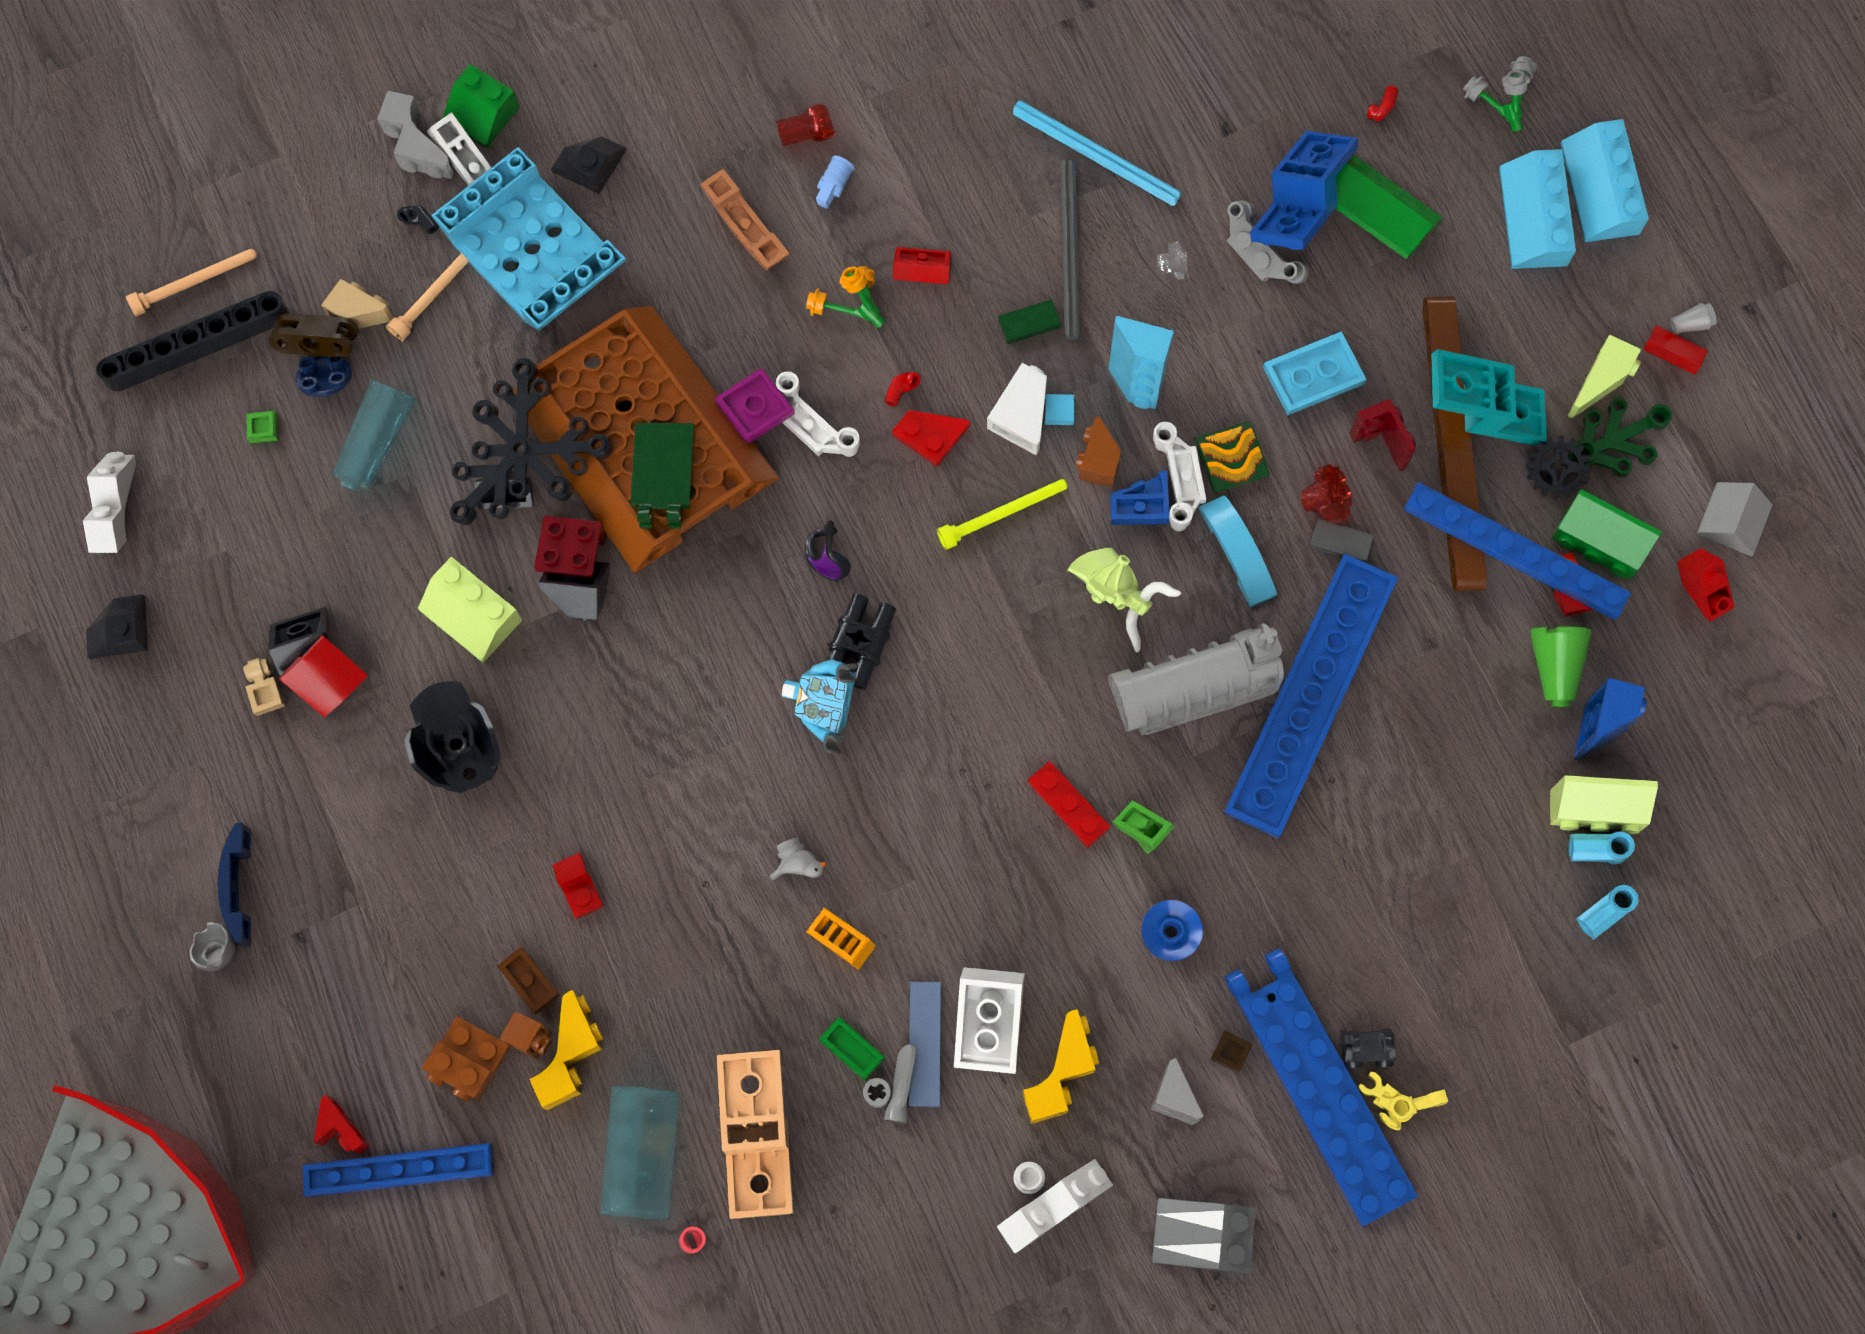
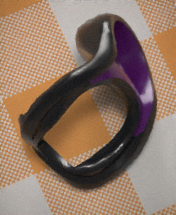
M829 520L824 529H818L808 535L805 542V558L819 575L828 580L838 581L850 573L851 564L845 556L832 550L833 535L838 530L834 526V522ZM825 536L826 542L823 553L817 558L814 553V538Z

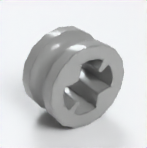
M873 1078L865 1084L863 1096L866 1103L870 1106L881 1108L889 1102L891 1089L885 1080ZM879 1085L883 1086L885 1089L882 1092L886 1093L883 1099L877 1098L875 1101L871 1100L869 1097L872 1094L868 1093L871 1087L877 1088Z

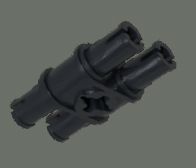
M853 593L845 615L841 616L837 621L838 627L833 640L828 644L830 653L827 660L833 659L844 663L846 658L852 657L856 659L857 668L854 669L853 673H856L855 678H857V681H854L853 687L865 690L873 668L880 665V656L885 643L890 639L888 630L896 608L888 603L881 602L872 625H864L861 623V619L869 599L861 594ZM860 637L864 638V642H860L858 646L854 645V641H858Z

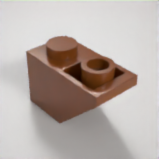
M1095 417L1093 426L1087 425L1083 442L1087 443L1085 452H1079L1076 468L1080 469V480L1113 488L1121 450L1102 419Z
M514 1012L500 1040L537 1060L540 1054L545 1055L552 1043V1038H550L552 1032L543 1024L518 1012Z

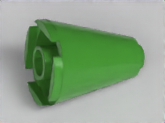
M1547 627L1530 629V638L1545 701H1551V707H1570V702L1576 701L1592 636L1591 629L1583 627H1556L1555 629H1548V631Z

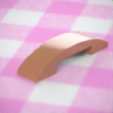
M724 169L701 183L702 189L721 218L745 249L766 271L789 256V252L775 234L768 231L740 195V189Z

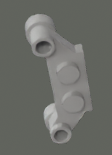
M1245 200L1230 203L1227 209L1230 216V237L1226 241L1260 280L1266 282L1269 278L1284 279L1293 284L1305 282L1309 276V268L1305 263L1300 261L1285 262L1271 245L1268 246L1251 241L1250 231L1254 227L1251 221L1256 213L1254 205ZM1294 268L1295 272L1291 275V271Z

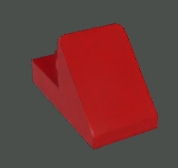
M580 852L552 865L557 883L563 890L576 920L604 907Z
M325 1095L320 1101L314 1143L323 1146L339 1133L340 1135L336 1138L347 1152L352 1150L361 1154L370 1147L369 1143L335 1098Z

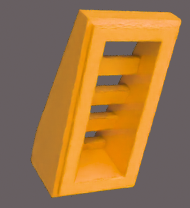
M823 908L806 931L810 936L857 970L862 967L876 947L868 937L826 908ZM829 920H831L833 924L830 926V928L827 930L824 936H822L820 934L821 931L827 925ZM841 927L843 930L840 932V934L837 936L833 943L830 942L832 937ZM849 935H852L853 937L843 950L840 949Z

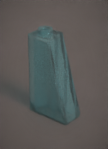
M370 380L332 476L341 479V486L354 491L358 487L369 489L417 399L416 397L375 380Z

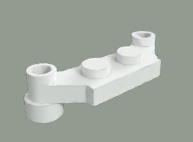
M788 371L781 373L776 379V386L795 410V415L782 423L818 456L822 453L843 454L847 457L854 456L860 445L858 432L851 427H845L837 432L798 396L800 385L796 374Z
M1161 422L1154 429L1153 440L1155 447L1159 451H1163L1167 456L1176 501L1170 509L1169 521L1175 531H1183L1191 523L1193 514L1199 504L1206 503L1196 446L1190 447L1177 437V429L1172 423Z

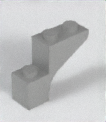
M387 91L377 120L386 135L399 138L393 153L399 167L411 173L416 171L427 173L429 176L437 179L442 177L452 179L454 170L449 164L448 156L416 128L420 110L414 96Z

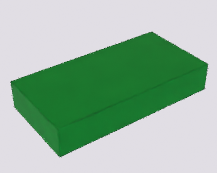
M839 1016L818 1039L864 1081L869 1078L885 1059L884 1055Z

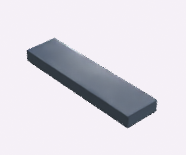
M910 982L909 1045L915 1046L916 1054L909 1088V1107L940 1108L941 982Z

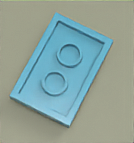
M1342 331L1267 361L1263 365V369L1287 416L1362 386L1367 380Z

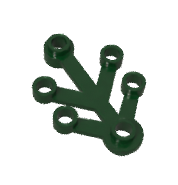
M1614 398L1608 406L1610 415L1604 437L1593 442L1596 428L1602 422L1603 416L1600 411L1592 409L1585 414L1583 418L1585 428L1582 438L1574 442L1573 447L1578 448L1583 445L1584 449L1582 452L1590 456V459L1584 463V466L1600 465L1612 469L1613 473L1618 477H1625L1632 470V462L1625 457L1616 459L1601 452L1611 449L1637 457L1638 461L1643 465L1652 464L1657 458V450L1649 445L1641 446L1626 440L1651 428L1655 430L1666 428L1672 420L1670 408L1663 404L1654 405L1647 413L1646 418L1618 430L1622 415L1627 410L1628 405L1623 398ZM1613 405H1620L1622 407V410L1617 411L1616 409H1614ZM1594 416L1597 422H1591L1588 417ZM1653 416H1658L1662 422L1655 421ZM1568 452L1570 461L1577 462L1575 457ZM1643 452L1650 453L1652 458H1645ZM1618 464H1624L1627 470H1620Z

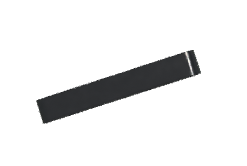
M266 291L107 356L97 364L96 373L109 389L117 392L123 391L275 328L274 324L278 316L286 313L290 314L289 309L278 293ZM273 306H277L273 311H269ZM251 316L248 321L242 322L245 318ZM225 327L223 331L216 333L218 329ZM198 338L196 342L190 344L193 339ZM171 349L168 354L163 355L165 351ZM144 360L141 365L136 366L140 361ZM117 371L116 375L110 377L112 373Z

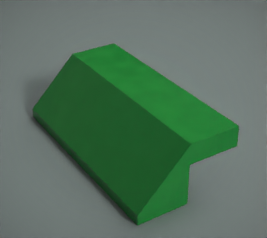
M1355 155L1351 156L1336 176L1337 207L1335 209L1405 259L1417 252L1426 236L1436 229L1443 220L1442 216Z

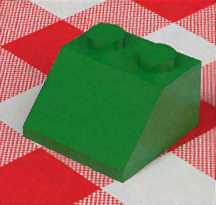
M469 64L452 86L443 118L452 112L468 136L488 148L520 107L514 90Z

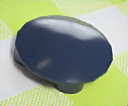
M304 357L299 361L300 369L297 371L295 381L298 389L304 394L313 397H326L346 387L351 380L352 369L344 357Z

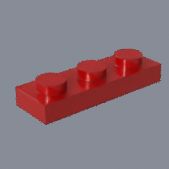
M1051 761L1027 780L1032 789L1087 849L1110 829L1109 824Z

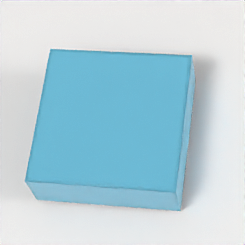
M1045 394V425H1074V395Z

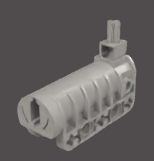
M1263 623L1258 625L1256 629H1247L1230 636L1227 643L1218 645L1217 642L1213 641L1209 643L1208 648L1197 652L1194 648L1188 649L1186 656L1175 659L1173 655L1166 656L1164 663L1154 666L1151 662L1145 663L1142 670L1131 672L1130 669H1125L1109 674V686L1125 730L1129 732L1139 728L1141 735H1149L1276 693L1284 678L1283 664L1281 658H1279L1283 650L1278 640L1276 629L1274 627L1269 628V626Z

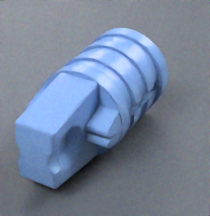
M840 156L832 157L831 163H829L824 176L821 177L817 188L820 189L816 197L817 204L828 209L835 196L840 197L850 174L854 171L853 164Z

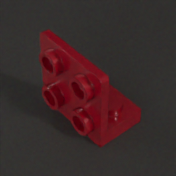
M1391 399L1358 411L1349 432L1353 442L1355 443L1360 440L1368 442L1378 437L1381 433L1399 471L1405 470L1415 452L1416 441L1410 431L1407 432L1403 425L1401 410L1397 406L1394 407Z
M544 515L534 565L535 571L592 578L598 545H605L606 533L602 522Z

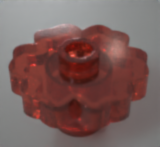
M1331 464L1320 466L1314 471L1315 482L1308 485L1301 492L1302 505L1307 512L1320 513L1326 522H1333L1334 524L1345 522L1350 517L1349 507L1352 505L1351 490L1346 484L1345 475L1338 466L1332 467Z

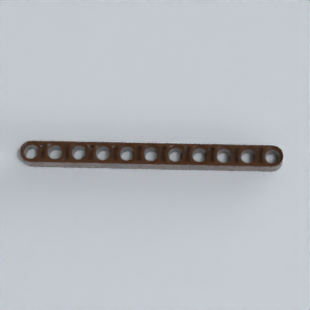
M1454 296L1425 297L1423 301V320L1431 395V354L1437 349L1462 354L1457 306ZM1457 378V384L1464 389V384ZM1433 408L1442 494L1480 514L1471 433L1465 432V414ZM1446 533L1454 592L1485 590L1487 575L1484 552Z

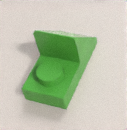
M1133 800L1113 821L1117 829L1137 840L1147 854L1153 851L1174 828L1172 823Z

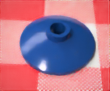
M1166 900L1155 904L1147 911L1142 921L1141 935L1145 946L1154 956L1166 961H1179L1189 957L1197 950L1202 940L1203 927L1199 915L1191 906L1177 900ZM1169 927L1174 928L1177 932V935L1173 938L1168 937L1165 933V930Z

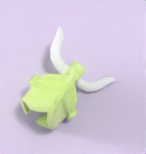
M1113 548L1094 550L1078 557L1069 566L1067 571L1075 574L1086 584V589L1092 594L1091 598L1093 601L1099 604L1103 601H1107L1110 604L1113 603L1118 610L1126 606L1130 608L1126 618V630L1135 651L1138 653L1141 649V638L1137 629V619L1139 615L1143 616L1144 613H1147L1153 603L1149 601L1151 597L1159 592L1168 597H1177L1181 592L1164 582H1153L1142 591L1139 590L1135 574L1129 566V558L1125 555L1119 556Z

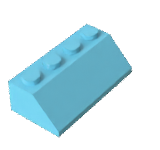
M1624 120L1594 123L1562 140L1560 145L1563 150V157L1584 241L1591 242L1640 235L1649 217Z
M1535 150L1500 165L1499 172L1511 269L1568 266L1576 252L1563 150Z
M1116 316L1108 369L1128 402L1141 409H1156L1165 379L1174 331Z

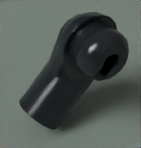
M421 206L401 207L397 211L399 221L410 225H421L428 234L435 233L439 228V225L428 211Z

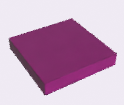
M760 368L715 397L716 404L747 445L795 415V410L763 368Z

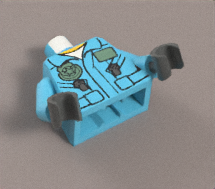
M830 659L813 665L810 670L802 674L800 683L786 680L783 685L782 697L797 700L795 715L801 718L802 723L823 742L824 750L827 753L840 754L841 751L837 748V743H845V737L836 736L835 733L841 732L846 727L854 681H857V678H855L856 673L850 672V670L857 668L855 663L845 664Z

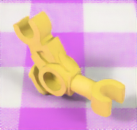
M1372 1071L1368 1076L1375 1082V1087L1367 1089L1362 1084L1358 1087L1363 1095L1375 1097L1373 1103L1379 1108L1386 1110L1389 1115L1388 1117L1385 1113L1381 1112L1379 1114L1381 1121L1389 1128L1397 1131L1401 1129V1122L1410 1120L1417 1113L1416 1111L1441 1106L1448 1102L1445 1089L1412 1099V1096L1402 1095L1388 1083L1384 1087L1380 1076Z

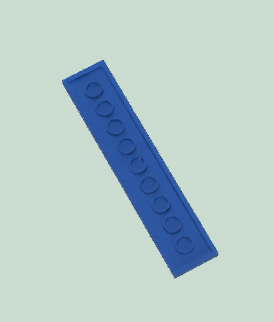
M1344 553L1224 814L1277 839L1280 838L1398 577Z

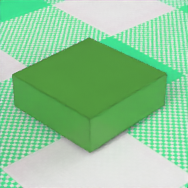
M275 411L246 413L247 441L249 443L278 441V414Z

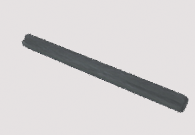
M1063 160L1061 162L1064 332L1066 340L1076 341L1080 338L1076 162L1074 160Z

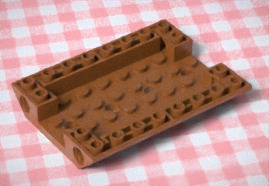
M653 306L628 308L620 311L536 365L538 368L536 379H545L552 388L551 393L547 397L542 398L529 411L528 424L541 442H557L570 429L569 423L571 419L580 416L588 421L589 430L576 441L590 440L596 434H603L613 442V452L606 459H598L590 453H574L577 457H581L588 463V471L582 476H577L570 472L568 464L559 454L550 455L566 478L572 483L573 488L595 519L602 522L605 533L634 574L683 543L681 537L683 532L727 504L733 510L779 479L753 442L749 445L746 444L716 404L715 397L718 394ZM591 358L601 360L600 365L594 369L587 368L586 362ZM533 382L530 383L529 393L532 391L531 386ZM541 384L538 387V392H542L545 389V384ZM622 401H630L632 403L631 409L626 412L618 411L617 405ZM583 422L576 424V430H580L583 427ZM635 423H694L692 489L696 491V495L691 499V509H682L681 529H669V522L666 520L667 509H652V529H640L639 522H637L638 508H632L630 504ZM598 441L595 444V450L601 448L602 441ZM582 462L575 464V471L581 469Z

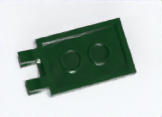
M635 423L630 504L632 508H638L637 522H639L640 529H652V509H667L666 520L669 522V529H681L682 509H691L694 423Z

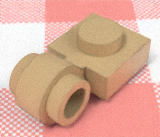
M259 657L248 661V665L243 666V670L247 680L255 682L246 686L253 714L259 716L284 707L285 704L277 679L275 677L269 678L270 675H273L269 660Z

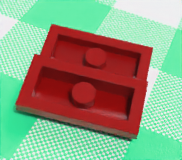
M321 635L302 657H298L279 679L321 716L326 717L368 675Z

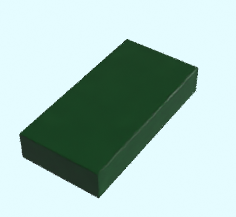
M1052 299L998 316V321L1007 344L1061 328V322Z

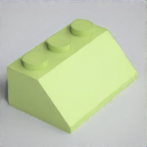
M450 557L432 576L418 607L421 613L482 663L488 659L522 621V618L513 606L453 557Z
M1565 775L1550 790V825H1558L1561 830L1567 831L1578 830L1579 827H1590V831L1598 833L1608 832L1609 829H1621V832L1630 835L1639 834L1640 831L1650 824L1658 781Z

